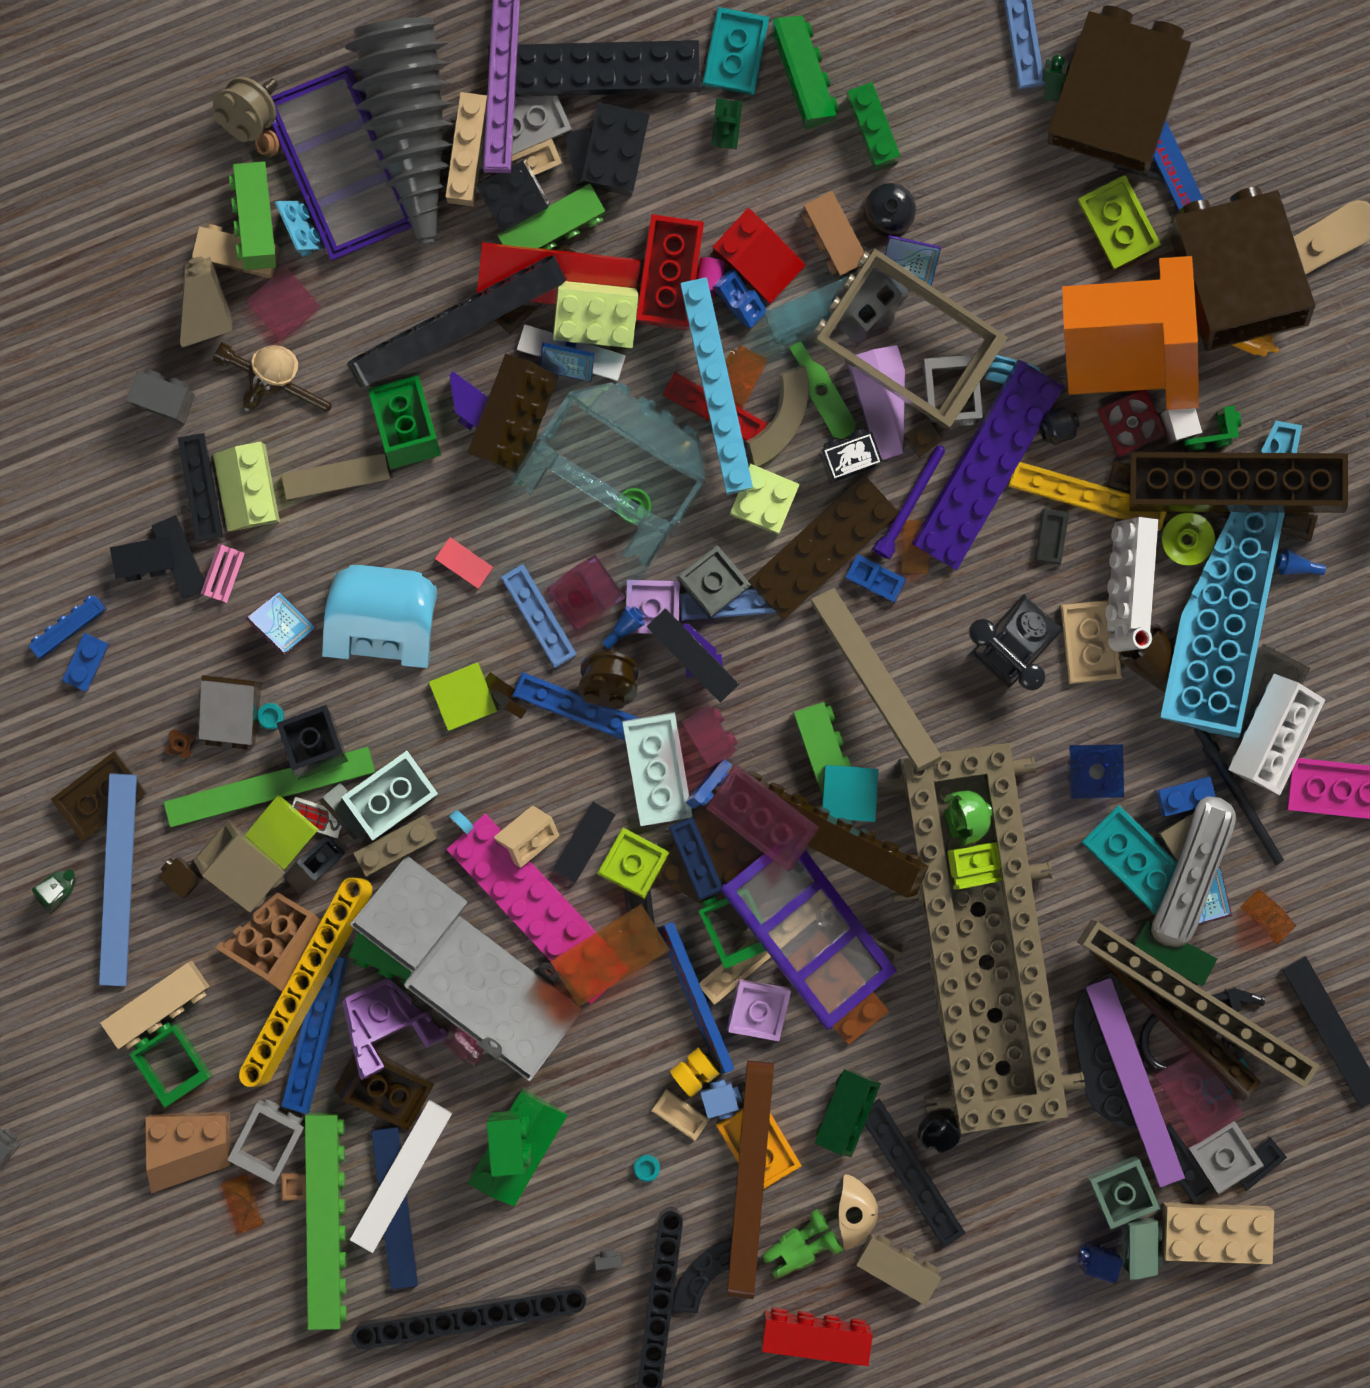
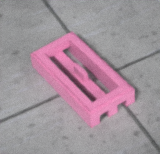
M218 544L200 594L227 603L245 553ZM224 552H227L224 563L220 568L218 580L216 582L214 591L211 592V588L215 580L218 568L220 566Z

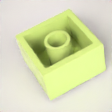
M750 464L749 471L753 489L738 493L730 515L779 535L800 484Z

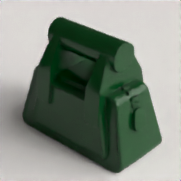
M70 869L55 872L32 888L34 897L49 914H52L72 894L76 883L75 874Z

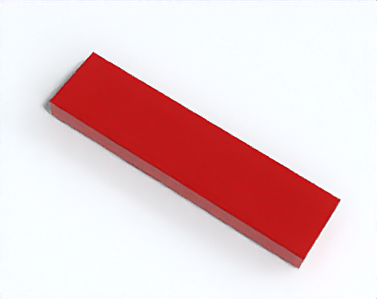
M674 372L662 396L710 422L703 387ZM735 405L743 441L755 437L766 427L767 422Z

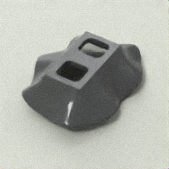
M874 267L835 327L839 328L852 340L859 343L864 342L869 334L892 325L898 305L908 297V289ZM887 285L893 292V297L886 304H883L877 298V293ZM842 286L835 293L833 300L836 296L841 298L846 291ZM869 304L875 311V315L868 323H864L858 316V313L865 305Z

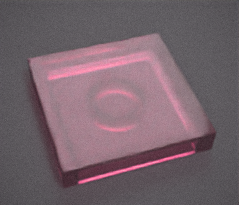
M286 266L246 300L281 342L321 308Z

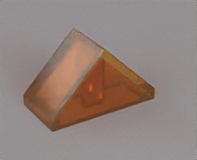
M1259 888L1240 906L1277 945L1296 927L1286 912Z

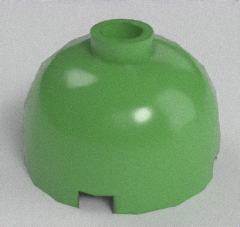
M959 791L946 795L944 803L948 802V809L944 810V817L953 839L959 838L961 842L957 844L960 846L981 840L990 828L991 818L993 817L991 805L988 802L986 803L976 792Z

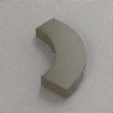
M804 365L779 374L780 398L776 416L759 434L745 441L752 465L758 467L775 457L790 442L799 428L808 399V375Z

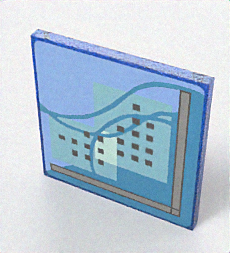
M542 342L540 367L556 375L591 382L595 353L577 350L576 342H566L565 347Z

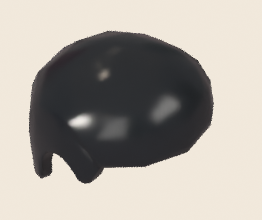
M935 1113L922 1120L918 1127L917 1136L926 1149L932 1147L938 1153H945L952 1150L959 1143L961 1134L953 1118L946 1114Z

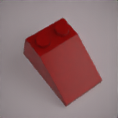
M749 208L712 246V252L725 261L726 265L732 270H736L738 275L769 304L781 294L806 266L783 240Z

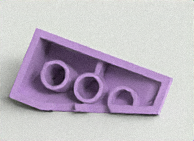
M897 345L874 349L856 355L905 388V369ZM848 364L868 432L872 431L882 460L903 454L904 401Z

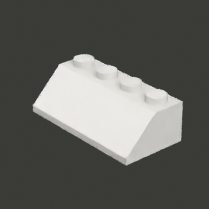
M1274 674L1266 687L1264 696L1255 710L1254 717L1243 735V740L1233 756L1228 770L1280 795L1325 699L1298 682Z

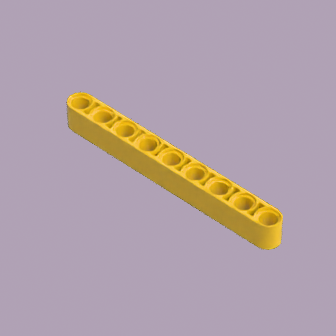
M347 878L341 883L240 1069L239 1078L243 1085L247 1087L265 1086L271 1081L353 930V927L350 925L351 922L365 907L372 895V885L368 880L363 878ZM356 884L359 886L357 896L353 893V888ZM343 907H345L347 911L346 917L344 919H342L341 917V910ZM331 930L334 933L332 942L328 939V934ZM318 953L321 956V963L319 964V966L316 963V956ZM305 977H307L309 980L307 988H305L303 985V980ZM292 1000L296 1003L294 1012L291 1010ZM280 1023H282L283 1025L282 1034H280L278 1031V1026ZM267 1046L271 1049L269 1058L266 1055ZM255 1069L258 1071L257 1080H255L253 1077V1072Z

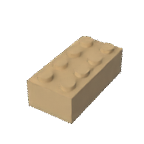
M1163 1202L1161 1252L1162 1257L1166 1261L1273 1264L1274 1210L1269 1206L1194 1205L1193 1203Z

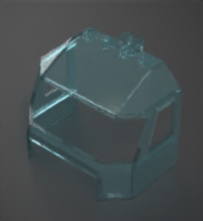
M620 381L616 384L611 382L571 391L530 449L512 480L520 486L523 483L526 484L528 487L525 491L531 496L547 470L550 469L637 525L639 529L622 555L630 558L634 554L639 557L637 561L640 564L649 567L657 560L709 478L702 440L697 437L699 432L686 424L684 427H681L675 423L676 417L670 414V411L667 409L662 410L661 413L656 411V402L653 400H648L641 395L639 398L631 395V388ZM574 403L667 465L697 481L671 522L644 509L560 455L548 445Z

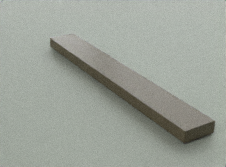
M835 588L812 598L811 604L917 772L940 761L941 754Z

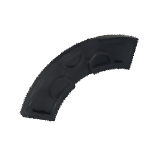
M732 1239L725 1240L708 1248L689 1265L677 1285L672 1311L698 1313L701 1298L710 1282L720 1273L729 1269Z

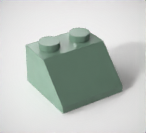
M1137 1218L1122 1225V1271L1130 1280L1158 1275V1268H1162L1163 1258L1162 1252H1158V1241H1162L1163 1232L1162 1225H1158V1221L1155 1218Z

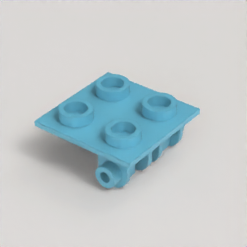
M302 201L275 202L292 242L302 257L310 255L312 253L311 250L324 249L321 244V236L318 230L314 228L310 219V211Z

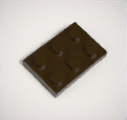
M116 751L112 752L51 798L52 802L82 841L87 840L107 824L109 774L134 775ZM138 780L136 802L147 794Z

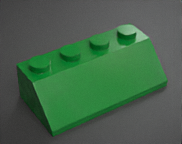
M803 15L773 19L772 34L805 131L835 121L836 112H839V107L835 96L830 97L827 88L831 87L827 72L821 71L819 63L822 62V57L818 46L813 48L810 38L814 37L810 22L805 23Z
M524 1088L521 1089L509 1111L524 1110V1116H529L530 1132L526 1143H531L533 1159H531L530 1166H527L524 1174L491 1177L488 1146L467 1183L489 1197L514 1207L568 1116L567 1113Z

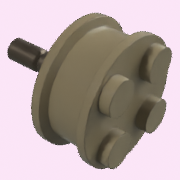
M247 77L232 79L228 83L227 88L219 91L213 99V117L215 121L241 142L257 139L262 134L263 129L270 127L276 119V107L269 95L278 85L276 80L271 78L261 86L256 81Z

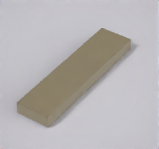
M385 453L281 474L287 501L391 480Z

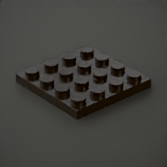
M713 789L711 791L714 794L712 799L705 806H697L692 816L720 882L724 885L781 840L785 834L726 804L727 796ZM674 844L656 878L699 904L713 897H716L717 901L725 898L722 892H718L699 900L678 848ZM789 849L785 850L741 886V890L748 889L757 911L782 871L780 865L788 857ZM731 904L713 911L744 931L747 930L748 926Z

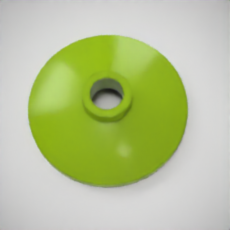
M1182 513L1176 515L1167 522L1163 529V549L1172 561L1180 565L1191 566L1201 563L1211 554L1214 548L1215 535L1213 528L1204 517L1198 514ZM1184 535H1189L1191 537V543L1189 545H1186L1182 542V537Z

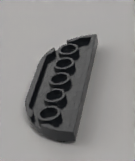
M1112 972L1105 973L1088 984L1090 985L1110 977L1125 1014L1119 979ZM1085 988L1075 1004L1072 1023L1080 1072H1083L1084 1076L1082 1081L1085 1082V1094L1090 1104L1102 1117L1115 1125L1137 1129Z

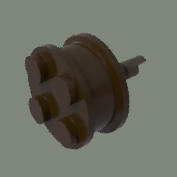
M616 643L611 649L606 647V651L593 653L582 661L580 668L582 678L579 682V693L586 703L601 707H611L612 709H622L626 704L635 699L637 695V684L635 681L639 675L638 665L632 658L616 652Z

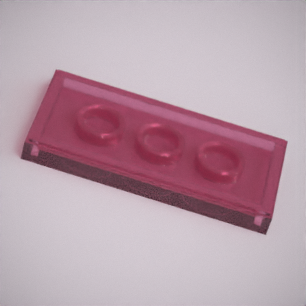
M733 765L706 808L787 872L793 869L819 829L813 822L738 765Z

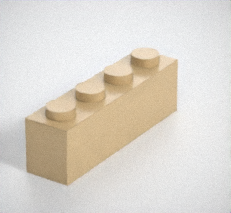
M460 92L446 190L448 203L474 207L486 127V95Z
M190 961L100 1024L118 1049L123 1046L129 1049L141 1041L139 1035L146 1030L151 1034L163 1026L160 1022L168 1015L173 1019L184 1011L182 1007L190 1000L195 1004L205 997L206 993L204 990L210 986L193 961Z

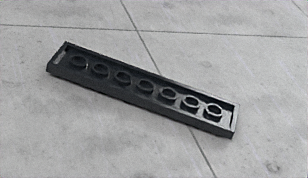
M699 40L518 44L515 97L700 92ZM488 45V80H489L490 45Z

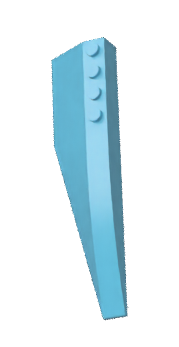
M1275 421L1261 453H1297L1302 425ZM1231 512L1181 614L1160 718L1210 733L1239 738L1285 513Z

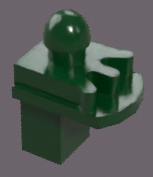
M1060 54L1054 55L1051 61L1046 59L1042 79L1046 81L1043 100L1059 101L1062 83H1065L1070 64L1069 62L1064 63V58Z

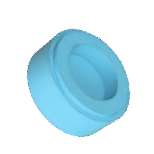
M454 810L448 816L466 835L474 829L469 820L458 810Z

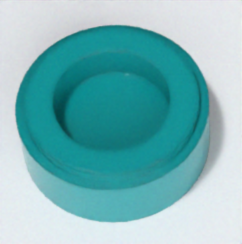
M274 703L264 704L257 713V720L265 729L272 730L278 728L276 723L283 721L285 718L283 709Z
M645 1154L636 1159L634 1174L639 1180L651 1182L658 1177L660 1163L656 1157Z

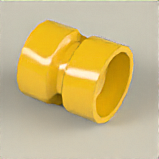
M699 1047L687 1056L686 1063L680 1061L670 1070L674 1079L690 1097L702 1089L703 1082L709 1083L720 1074Z

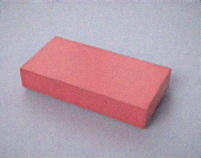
M451 537L435 558L478 589L494 568Z

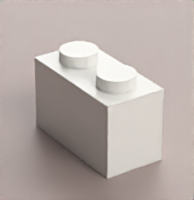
M1195 408L1165 410L1160 414L1163 427L1167 433L1168 445L1194 438L1202 433Z

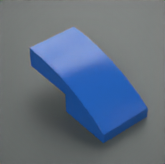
M728 270L713 286L725 305L748 328H752L767 312L757 293L753 290H747L736 270Z
M858 554L845 577L893 603H896L907 581L906 578Z

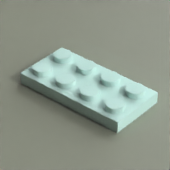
M675 712L622 721L640 826L692 817L691 807L685 803L689 798Z

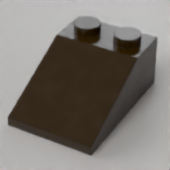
M377 1051L376 1053L384 1068L361 1080L355 1055L353 1054L334 1087V1091L343 1102L409 1130L434 1084Z

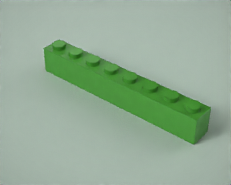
M340 1112L308 1113L305 1116L308 1330L340 1329L343 1322L347 1321V1305L342 1304V1295L347 1294V1279H342V1268H346L347 1264L346 1252H342V1242H346V1225L341 1226V1215L346 1214V1200L341 1199V1188H345L346 1184L345 1172H341V1162H345V1146H340V1135L345 1134V1120L340 1119Z

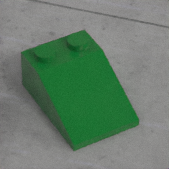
M419 375L368 389L390 470L441 456Z

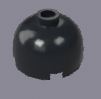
M885 183L874 188L867 196L864 205L865 221L870 229L882 236H898L907 231L914 222L917 211L915 199L911 192L904 186L896 183Z

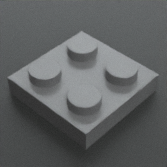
M1234 1120L1189 1148L1218 1194H1221L1264 1167Z

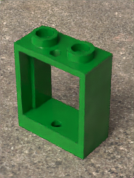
M740 887L736 892L741 898H744L748 908L762 925L763 922L748 889L741 890ZM716 897L702 902L703 908L698 911L724 968L727 969L766 951L761 943L757 941L731 954H725L707 914L730 904L726 897L717 901Z
M168 1022L155 1031L158 1036L150 1041L147 1037L133 1046L135 1051L129 1054L164 1108L213 1076L179 1023L171 1026ZM174 1034L199 1073L168 1092L147 1061L144 1053Z

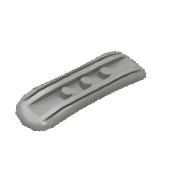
M1205 797L1196 806L1177 866L1152 922L1151 932L1153 938L1165 946L1180 947L1187 944L1198 926L1213 880L1236 822V813L1232 805L1221 798Z

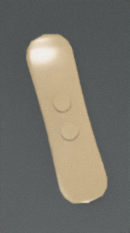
M1360 200L1350 202L1293 236L1305 274L1370 240V204L1368 202Z

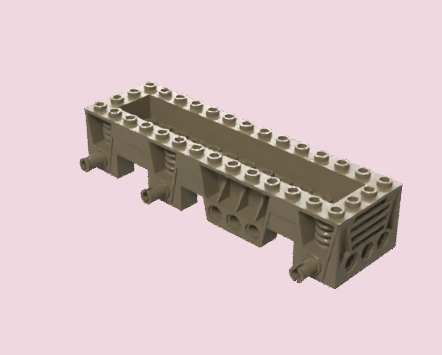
M998 743L940 752L942 756L940 761L918 772L909 757L899 759L901 775H899V778L878 781V788H888L877 790L878 798L895 794H902L904 796L907 811H910L916 855L923 859L922 863L929 866L917 895L908 898L901 894L893 895L895 903L918 899L922 904L923 915L927 920L931 946L929 960L940 1031L946 1045L950 1072H948L950 1090L945 1094L925 1096V1103L929 1104L926 1105L927 1113L951 1109L954 1112L955 1121L961 1134L1066 1118L1068 1113L1064 1091L1085 1089V1082L1079 1081L1084 1080L1083 1072L1061 1075L1031 882L1041 879H1052V871L1040 872L1041 870L1051 869L1050 862L1029 865L1015 779V776L1036 774V766L1024 768L1025 765L1035 764L1034 757L1012 760L1010 743ZM972 791L976 792L986 803L988 802L991 805L993 817L991 818L987 834L981 840L960 846L957 844L961 842L960 839H953L948 830L944 817V810L948 809V802L944 803V798L947 794L954 792ZM997 842L1001 866L999 875L1003 881L963 889H953L955 882L954 877H951L948 850ZM975 902H982L985 905V913L980 917H975L971 914L970 909ZM983 955H990L993 958V966L988 970H983L979 966V959ZM991 1008L1001 1010L1002 1017L998 1022L993 1023L988 1020L987 1013ZM999 1061H1007L1009 1063L1010 1070L1006 1075H998L996 1073L995 1066Z

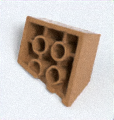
M277 892L253 913V919L243 927L238 926L233 931L234 935L225 943L221 941L214 948L283 992L321 919Z
M230 1112L152 1113L145 1117L146 1172L151 1194L231 1165V1162L227 1160L231 1154Z

